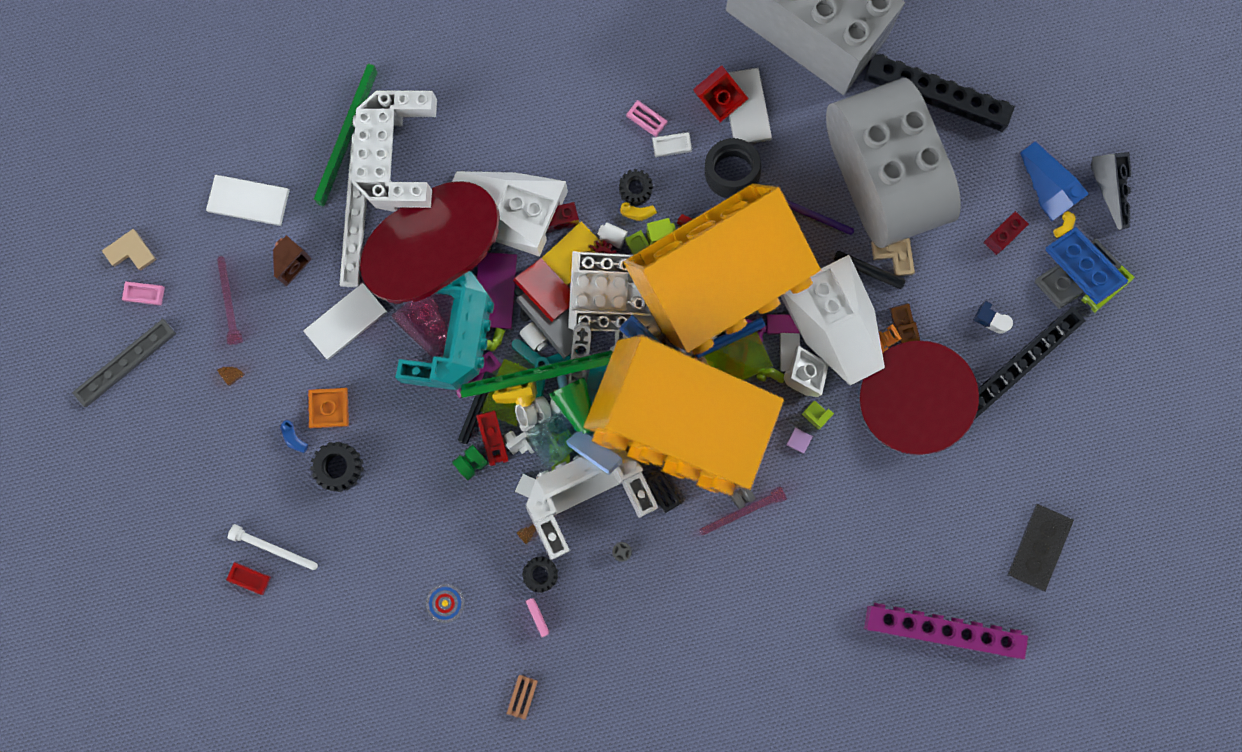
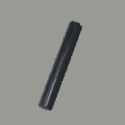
M838 250L834 260L837 261L849 254ZM850 255L857 271L895 288L902 289L904 287L905 279Z
M486 371L482 380L495 377V375ZM489 392L475 395L458 438L460 443H469L477 423L476 415L481 413Z

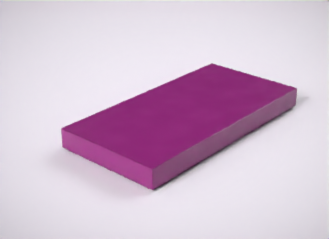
M488 253L478 264L477 280L488 293L492 302H494L493 313H490L489 316L491 321L490 328L512 330L515 282L513 280L516 277L517 254Z

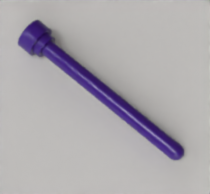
M786 199L791 210L849 235L854 233L852 227Z

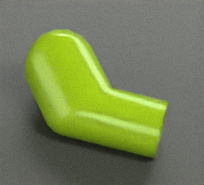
M496 328L492 341L487 340L486 350L493 352L501 345L505 330Z
M761 368L756 375V378L763 382L766 381L767 377H771L780 383L784 382V374L775 368Z

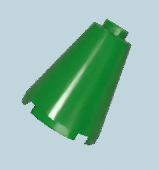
M584 377L549 393L551 399L577 432L582 431L585 434L590 431L583 428L592 407L587 382Z

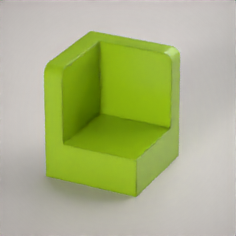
M813 401L801 415L819 430L834 413L830 409L825 410L820 404Z

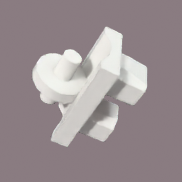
M520 425L519 427L523 433L518 436L513 431L504 435L507 442L506 446L513 455L518 451L523 454L527 450L533 454L534 450L532 447L537 444L535 439L541 436L535 425L523 428Z

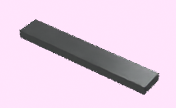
M161 319L72 393L83 407H88L176 335L175 331L165 319Z

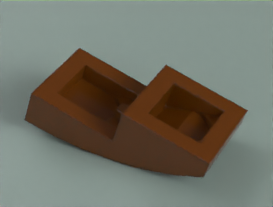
M909 303L890 307L889 310L894 327L902 338L900 343L920 341L917 324L913 321Z

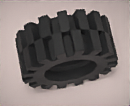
M634 169L633 172L629 170L627 174H623L619 183V194H621L622 200L624 199L625 202L631 203L632 206L634 204L639 206L642 202L644 204L647 199H650L653 184L652 179L649 178L647 173L644 174L643 170L639 172L637 169ZM633 181H638L643 185V190L638 194H633L629 191L628 186Z
M545 557L532 558L523 568V582L527 588L534 592L550 590L558 580L556 565ZM537 567H544L548 572V577L544 582H537L533 578V571Z

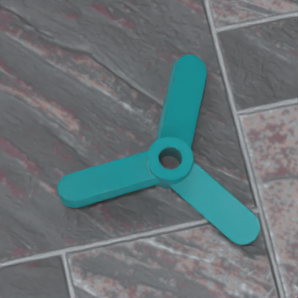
M520 339L513 340L511 344L512 349L535 368L539 367L541 362L549 365L570 360L571 358L570 354L563 359L559 353L548 357H541ZM546 379L536 381V398L543 396Z

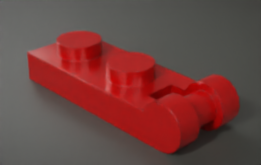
M492 410L477 414L476 417L490 467L498 462H509L496 411ZM500 450L501 454L494 456L492 451Z

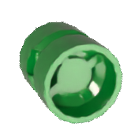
M473 444L464 451V456L459 455L452 461L453 465L467 481L476 475L477 469L482 470L489 464Z

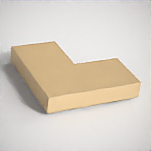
M134 229L102 250L114 267L130 257L141 271L156 260Z
M910 238L890 244L884 248H879L871 242L873 260L892 259L894 275L896 276L915 274Z

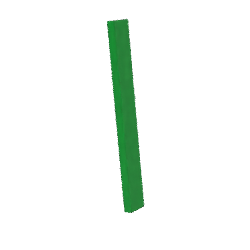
M368 63L314 196L315 202L320 206L324 207L352 134L355 131L353 116L356 115V109L368 98L378 73L372 64Z
M610 350L462 384L460 393L462 398L605 366L608 365L613 351Z

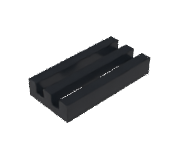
M662 470L646 479L648 487L665 514L682 504ZM660 476L676 503H672L657 477ZM652 480H654L662 495L664 496L665 500L669 504L668 508H666L657 491L653 487L651 483Z

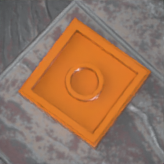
M348 388L308 390L309 428L349 427Z

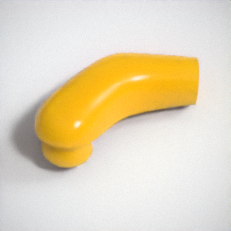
M624 202L620 208L623 216L636 221H644L657 214L653 205L637 208L631 206L628 202Z

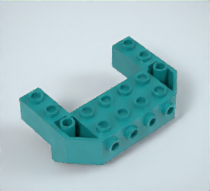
M469 271L435 293L451 295L454 298L443 357L434 356L433 363L399 359L395 377L399 382L458 390L462 384L468 383L479 375L480 369L484 366V357L482 355L483 350L487 348L486 333L490 330L491 321L489 316L490 313H493L494 302H492V299L473 273Z

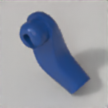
M283 421L280 429L286 445L291 449L305 453L308 444L296 436L291 421Z

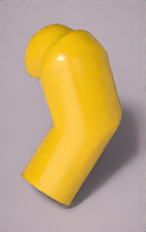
M1070 211L1063 213V225L1053 230L1057 238L1065 235L1074 227L1076 217Z

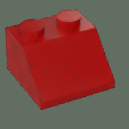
M722 65L693 89L719 123L749 99Z

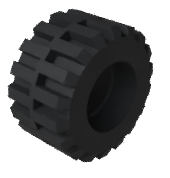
M329 442L326 446L322 445L320 451L316 450L314 453L316 455L315 459H311L313 466H310V470L314 473L311 474L312 477L317 480L316 483L321 485L322 488L343 492V490L351 489V486H355L357 484L356 481L361 479L362 476L360 474L364 470L362 467L363 459H360L361 455L353 447L341 442ZM343 456L347 462L346 472L339 478H332L328 473V464L332 458Z

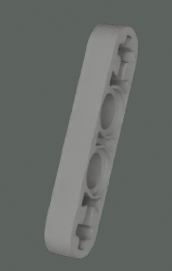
M580 322L574 327L570 360L589 355L591 327L585 322ZM581 328H585L586 332L584 333V341L580 340V332H577L581 331ZM584 346L586 351L583 354H577L575 348ZM587 370L570 373L568 384L574 382L575 377L579 379L584 377L586 380Z

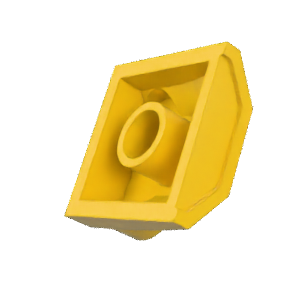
M536 381L496 390L492 395L496 403H516L521 405V407L530 406L537 395Z

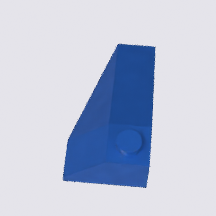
M1036 141L1020 152L1027 173L1030 174L1033 189L1036 190L1039 205L1051 221L1058 218L1089 194L1081 183Z

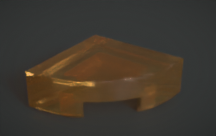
M222 367L217 370L228 386L245 375L235 367Z

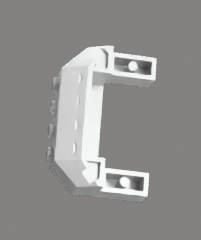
M375 91L356 109V115L353 116L355 133L352 134L354 151L351 152L353 166L349 172V178L377 209L395 212L398 207L431 208L432 189L427 182H392L390 176L394 126H403V117H436L437 98L433 91Z
M616 448L611 450L620 456L623 462L610 475L582 455L574 457V461L568 464L563 462L555 466L556 469L551 472L546 470L538 474L526 509L550 560L570 551L554 518V515L621 483L638 518L659 508L642 474L643 469L638 461L627 457L628 452Z

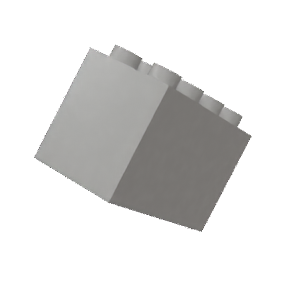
M727 0L726 11L838 92L845 95L872 60L874 54L878 52L887 40L905 1Z

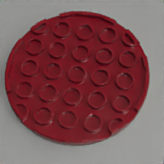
M909 341L893 346L883 352L885 368L864 378L860 389L862 415L873 435L893 450L908 455L920 456L944 451L961 440L971 428L979 405L977 381L967 362L952 349L931 341Z

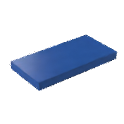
M1077 227L1067 232L1045 249L1096 305L1128 282L1119 270Z

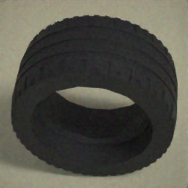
M739 138L724 139L714 144L706 156L704 166L707 184L720 197L729 198L752 183L758 184L760 180V155L756 148L748 141ZM739 157L750 164L751 172L744 179L727 181L720 178L715 173L714 168L724 158Z

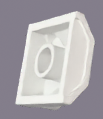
M797 346L790 369L784 373L785 383L806 396L819 397L823 393L829 365L821 358L801 348V346Z

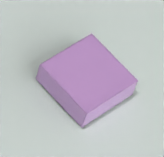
M795 428L786 445L804 454L813 436Z

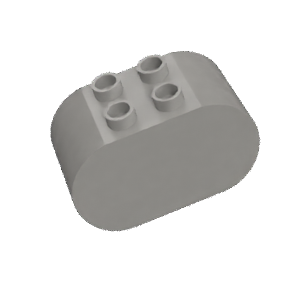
M901 78L828 105L826 124L833 153L865 231L877 247L884 248L890 244L957 221L960 215L961 202L954 170L924 99L917 87L909 79Z

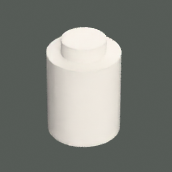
M606 223L601 225L597 235L600 236L599 240H605L606 243L621 249L628 231Z
M534 322L529 323L519 333L533 351L538 350L540 352L548 345L546 343L548 339Z

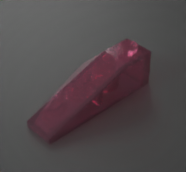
M429 296L417 302L409 301L404 303L391 317L432 358L434 356L443 357L448 331L446 323L438 310L437 302Z

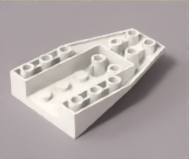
M457 171L452 182L464 181L477 184L484 188L496 202L500 213V221L498 225L499 232L495 242L540 257L547 241L545 233L557 206L563 204L567 195L566 181L511 172Z
M572 252L568 328L574 330L576 324L585 322L590 325L591 331L621 332L618 328L632 314L645 327L657 324L623 263L624 260L633 255Z
M850 255L821 268L820 272L811 277L813 284L806 290L796 294H792L789 290L780 296L806 345L850 386L885 368L875 310Z

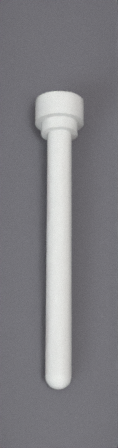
M236 524L231 527L228 533V539L235 542L243 540L311 570H316L318 567L317 563L245 533V530H242V527Z

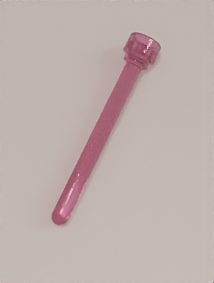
M219 256L217 263L229 327L228 335L226 336L227 344H240L243 342L242 334L239 333L236 327L225 258Z
M781 486L774 488L771 495L700 528L699 533L706 535L774 501L775 503L784 502L787 500Z

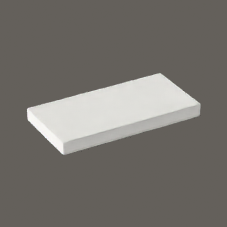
M759 69L729 72L730 76L749 98L729 115L733 138H739L749 143L771 140L772 136Z
M215 175L206 211L281 226L290 190L288 188Z
M362 283L303 331L323 356L330 360L384 316L387 311Z

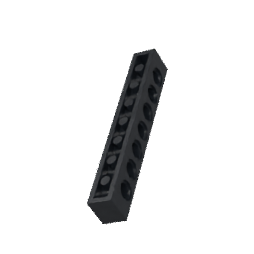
M874 54L864 77L865 81L881 86L901 79V76H906L917 87L926 104L1003 132L1008 127L1015 108L1008 101L997 100L989 94H981L971 87L960 86L955 81L944 80L936 74H928L918 67L912 68L902 61L891 60L883 54ZM883 69H888L891 74H886ZM918 82L924 83L926 87L919 86ZM936 89L942 90L943 94L937 93ZM953 95L958 96L960 101L955 100ZM971 102H975L978 107L972 106ZM988 109H993L995 114L990 113Z
M1074 307L1064 311L978 388L979 405L975 419L1086 321Z

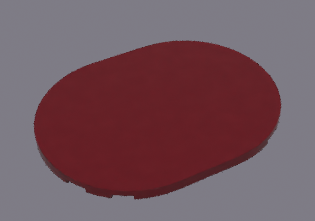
M464 181L448 182L431 188V208L401 207L389 215L371 233L362 252L360 267L366 286L378 298L390 303L417 302L435 294L470 271L488 254L487 251L491 244L495 243L499 232L500 213L492 196L484 188L474 183Z

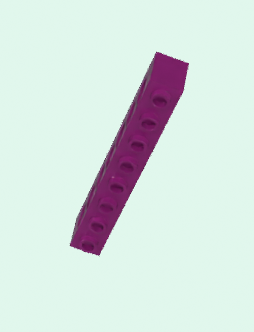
M879 603L867 606L864 625L866 630L1025 660L1028 636L1022 635V630L1010 628V632L1002 631L1003 627L990 625V628H985L983 623L971 621V625L963 623L964 619L952 617L951 621L944 620L943 615L932 614V617L924 616L925 612L913 610L911 614L906 613L905 608L893 606V610L885 609L886 605ZM886 614H890L892 618L891 623L888 625L883 622V617ZM908 617L911 620V625L909 628H904L903 620ZM925 621L930 623V630L928 632H924L922 629ZM948 625L950 628V632L948 635L944 636L942 633L943 626ZM964 629H967L969 637L964 640L961 633ZM986 632L989 639L986 643H983L981 636ZM1004 636L1008 639V644L1005 647L1001 645V639Z

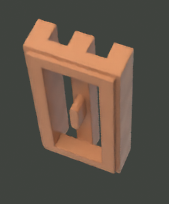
M522 675L518 676L507 714L526 720L538 680ZM524 680L525 683L516 711H513L521 681ZM530 682L533 684L524 713L522 714L520 709Z

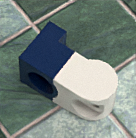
M988 301L983 302L973 321L999 334H1003L1012 328L1013 320L1010 316L1001 315L990 309L993 304Z

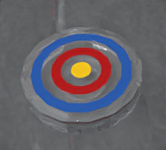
M444 583L435 586L426 597L427 613L432 619L440 623L455 621L464 611V594L453 584Z

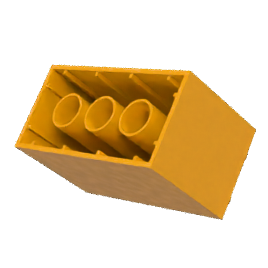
M753 183L623 261L661 332L665 333L670 343L687 353L692 351L694 355L709 350L714 345L712 338L725 330L726 334H733L743 329L747 325L745 317L758 310L759 314H764L780 305L778 297L790 290L792 294H796L806 290L813 284L811 277L821 271L780 188Z
M636 336L617 341L583 428L595 432L591 442L611 450L616 448L622 451H626L628 446L630 449L627 457L647 465L652 463L658 466H662L663 462H665L662 469L663 472L680 479L688 478L698 481L696 486L717 494L721 492L733 496L736 488L751 490L784 399L649 338Z

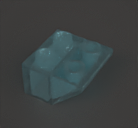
M559 412L525 431L541 462L547 468L565 459L573 451L566 443L572 435Z

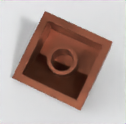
M286 235L275 244L276 247L273 249L274 277L287 287L312 258Z

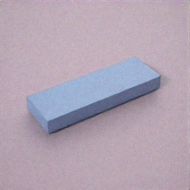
M582 431L576 432L566 441L570 448L609 475L623 462L622 458L610 449L591 442L592 437L587 433L583 434Z

